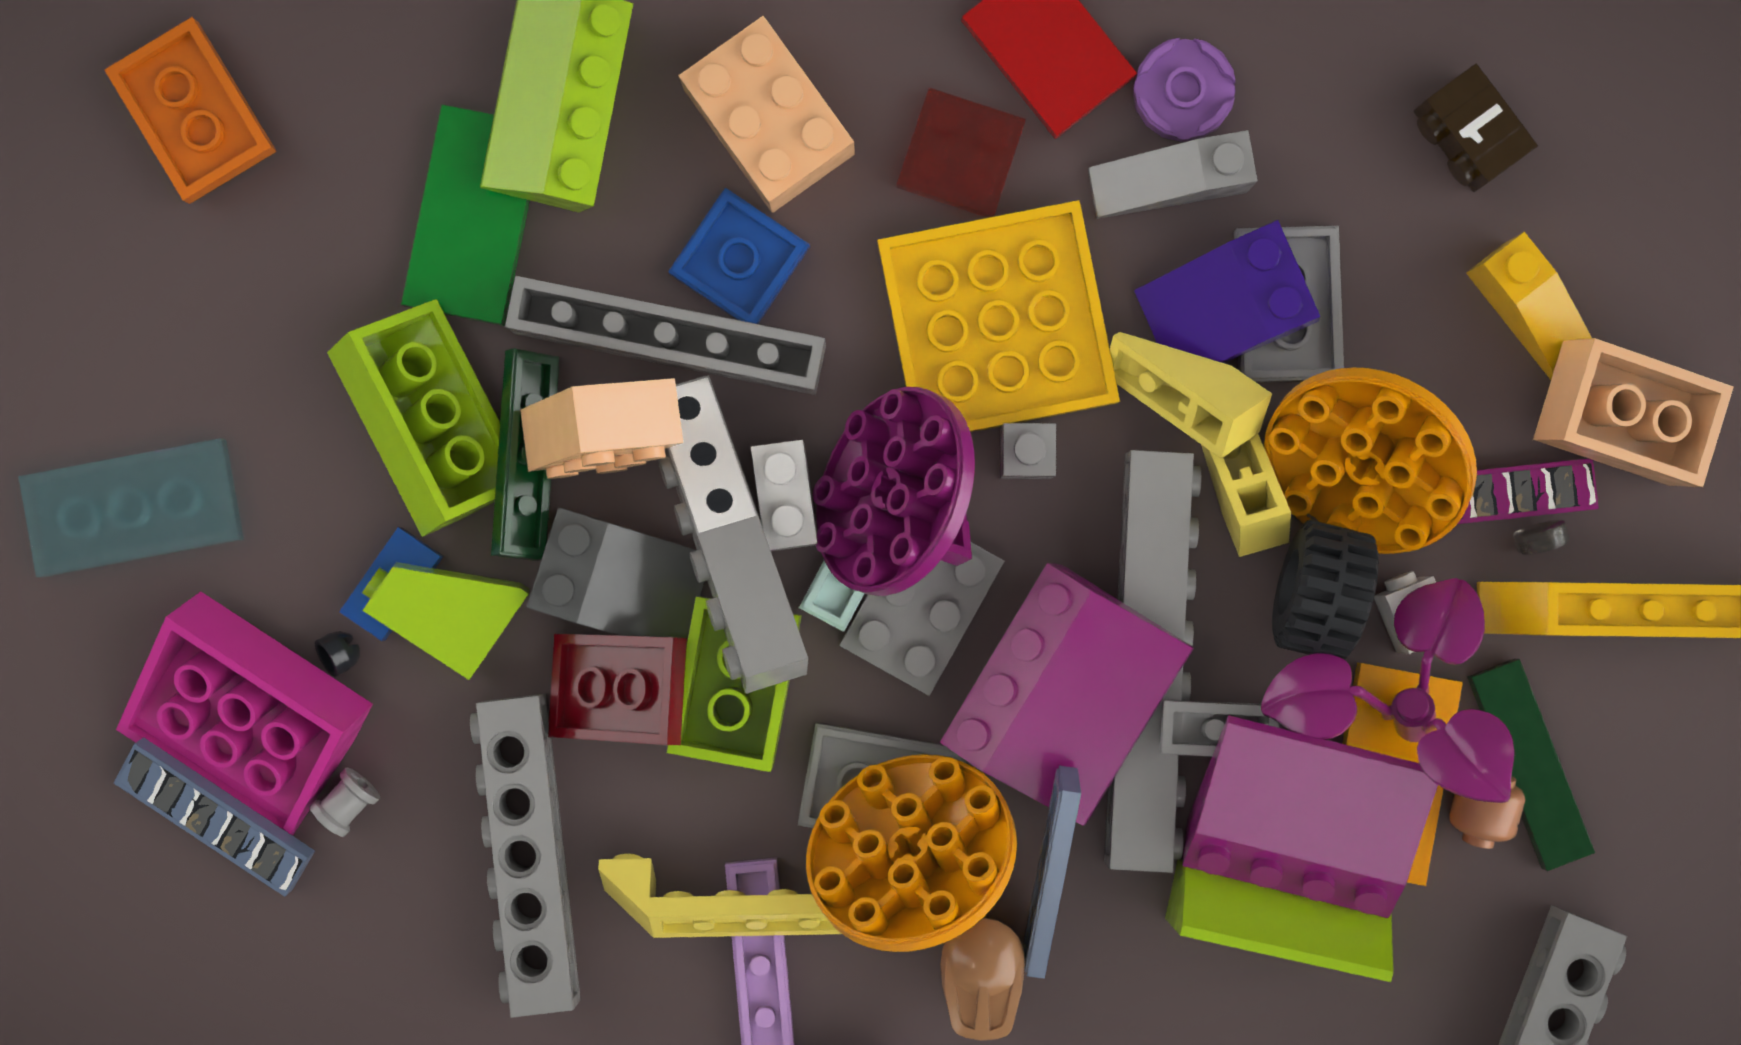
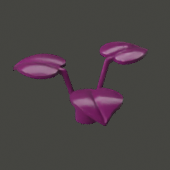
M1452 578L1422 586L1407 594L1398 605L1394 615V628L1398 640L1408 650L1424 652L1421 660L1417 688H1408L1399 692L1393 699L1391 706H1387L1363 687L1351 686L1352 672L1348 662L1343 658L1326 653L1310 654L1294 660L1275 676L1265 692L1261 703V711L1264 716L1277 721L1290 731L1319 739H1331L1339 736L1352 725L1357 714V705L1353 696L1359 697L1382 713L1384 720H1394L1396 732L1400 737L1409 742H1418L1417 754L1420 766L1424 773L1437 785L1462 797L1483 802L1505 803L1511 797L1514 745L1506 725L1491 713L1475 709L1457 712L1446 724L1442 719L1436 717L1434 701L1428 694L1431 663L1434 656L1448 664H1461L1475 654L1483 640L1485 619L1482 603L1476 591L1465 580Z

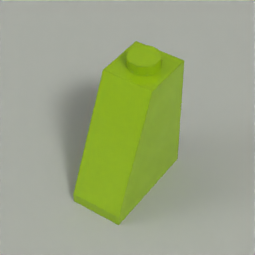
M396 562L389 573L379 567L362 594L370 598L362 611L470 680L529 595V588L519 582Z

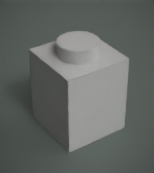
M1003 423L1000 427V479H1052L1055 477L1056 423Z

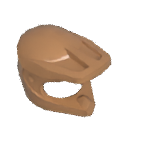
M983 917L961 935L945 942L940 962L942 988L953 1030L960 1036L980 1041L1000 1039L1006 1037L1012 1031L1023 989L1025 955L1021 941L1011 928L996 919Z

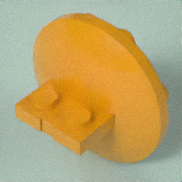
M1353 367L1334 369L1316 374L1295 386L1283 398L1270 419L1266 430L1264 448L1291 510V514L1303 524L1307 520H1311L1306 516L1309 513L1319 522L1371 534L1376 540L1379 554H1395L1418 550L1443 538L1459 523L1474 493L1477 476L1476 458L1470 438L1461 422L1447 405L1433 393L1417 383L1393 373L1370 368Z
M922 754L898 757L877 765H869L862 769L859 775L846 783L820 811L811 832L806 854V872L809 887L826 919L836 930L858 944L890 952H909L934 947L950 941L974 926L990 911L1002 895L1009 882L1016 859L1017 837L1015 824L1009 807L996 785L984 773L963 761L940 755Z

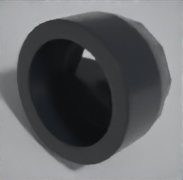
M337 631L315 641L317 655L325 669L333 677L348 671L357 663L360 657V647L358 644L348 647V644L354 639L350 633Z

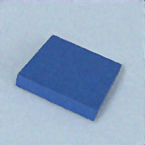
M724 188L668 273L736 320L759 324L810 249V244L727 188Z

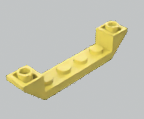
M620 854L613 859H599L598 870L604 891L653 938L842 934L826 919L812 894H798L793 890L778 889L769 892L768 895H746L740 891L726 890L718 892L715 896H693L688 892L673 891L664 894L663 897H655L656 877L651 858H642L635 854Z

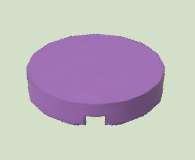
M1180 38L1167 40L1152 49L1137 70L1132 89L1135 109L1145 125L1162 138L1179 142L1203 138L1218 129L1232 110L1235 99L1234 84L1236 83L1234 70L1225 55L1207 41L1195 38L1193 40H1180Z

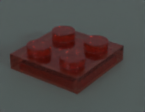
M929 87L897 182V188L987 218L994 217L1026 119Z

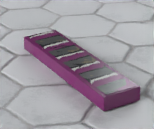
M1588 458L1477 470L1473 496L1458 524L1599 509L1593 460Z

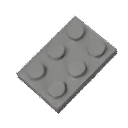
M971 542V560L959 566L940 560L935 568L923 579L904 591L887 596L867 595L839 646L930 696L1005 561Z

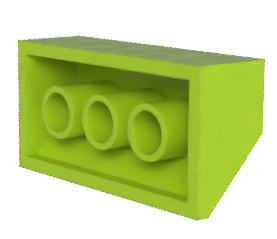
M624 0L516 1L480 188L579 213L594 207L633 3Z
M437 299L352 330L327 352L422 537L457 522L495 502L500 421Z
M1178 859L1165 919L1180 936L1382 981H1392V915L1389 918L1366 914L1358 910L1311 900L1303 896L1260 887L1252 883L1220 875L1209 874L1201 870L1182 866L1183 859Z

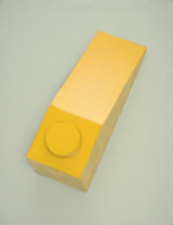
M1525 232L1506 241L1466 273L1550 380L1552 379L1563 341L1592 338L1558 273Z

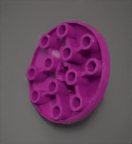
M903 387L890 390L872 401L863 410H856L848 417L845 431L831 453L823 476L816 482L813 489V500L817 504V544L815 546L822 553L824 561L834 577L848 588L874 596L892 595L918 583L935 568L940 560L959 566L972 559L969 521H967L966 512L974 482V447L965 418L950 400L928 389Z

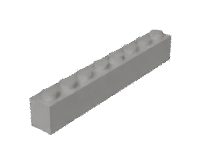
M1130 450L1125 453L1118 600L1193 646L1194 627L1193 621L1186 620V600H1194L1196 592L1195 569H1188L1189 548H1196L1198 544L1199 521L1198 518L1191 517L1192 497H1199L1201 467L1193 466L1194 453ZM1183 667L1162 700H1190L1191 675L1189 672H1183ZM1162 701L1108 787L1104 863L1109 869L1173 873V859L1180 860L1182 858L1183 831L1182 828H1175L1176 807H1184L1186 781L1184 776H1178L1179 755L1160 754Z

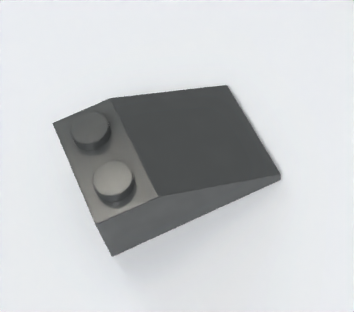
M558 507L526 608L620 636L687 638L695 598L701 596L705 581L698 583L693 570L690 552L696 551L695 549Z

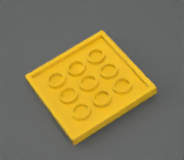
M1080 200L877 240L906 387L928 389L950 400L962 413L970 432L1000 427L1003 423H1021L1120 402Z

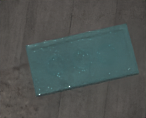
M219 438L18 476L36 577H49L244 540L226 439Z

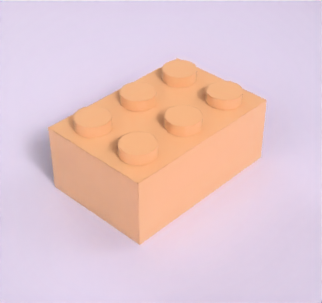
M764 16L678 75L685 93L772 213L855 155L853 139Z
M1596 338L1563 341L1533 440L1668 486L1703 487L1734 387Z
M675 378L572 386L520 410L528 472L546 470L547 479L579 475L578 472L596 469V474L625 471L627 467L644 465L646 461L666 458L665 449L683 443Z

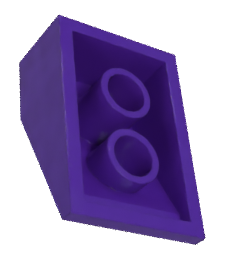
M1279 220L1229 241L1134 290L1157 343L1221 363L1230 361L1317 323L1321 317Z

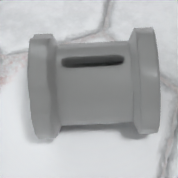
M348 767L340 773L341 781L322 801L315 800L310 805V811L325 828L340 837H345L350 832L349 824L366 805H374L380 799V794L375 787L358 772Z

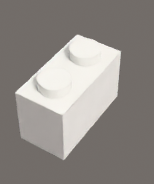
M795 440L752 446L751 452L761 524L770 550L778 551L814 546L817 544V528L804 441Z

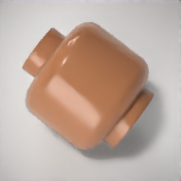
M1511 777V797L1505 803L1477 801L1454 793L1449 811V821L1456 829L1463 832L1462 840L1479 848L1491 849L1494 846V842H1505L1515 837L1525 803L1523 791L1515 786L1516 778Z

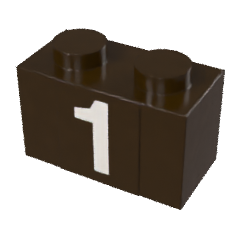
M1477 63L1434 93L1413 111L1418 117L1417 126L1421 134L1431 144L1439 145L1449 159L1447 165L1453 177L1460 184L1468 185L1473 192L1492 181L1538 147L1537 143Z

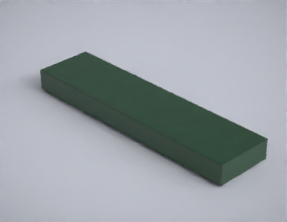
M516 348L505 351L491 556L531 561L542 560L548 537L551 479H547L546 470L528 472L520 410L557 393L558 356Z
M1514 658L1467 676L1480 711L1488 712L1498 717L1506 725L1512 736L1514 745L1512 776L1516 778L1515 786L1521 789L1525 796L1521 817L1541 869L1550 871L1594 854L1595 850L1521 660Z

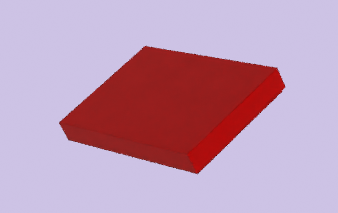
M982 0L961 18L964 26L1055 140L1137 75V72L1079 0Z

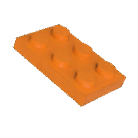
M193 17L104 69L180 197L188 204L193 203L277 152L200 23Z

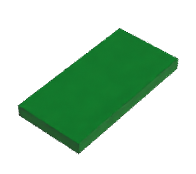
M441 104L401 305L404 307L413 308L437 299L445 315L505 326L530 200L480 188L494 114Z

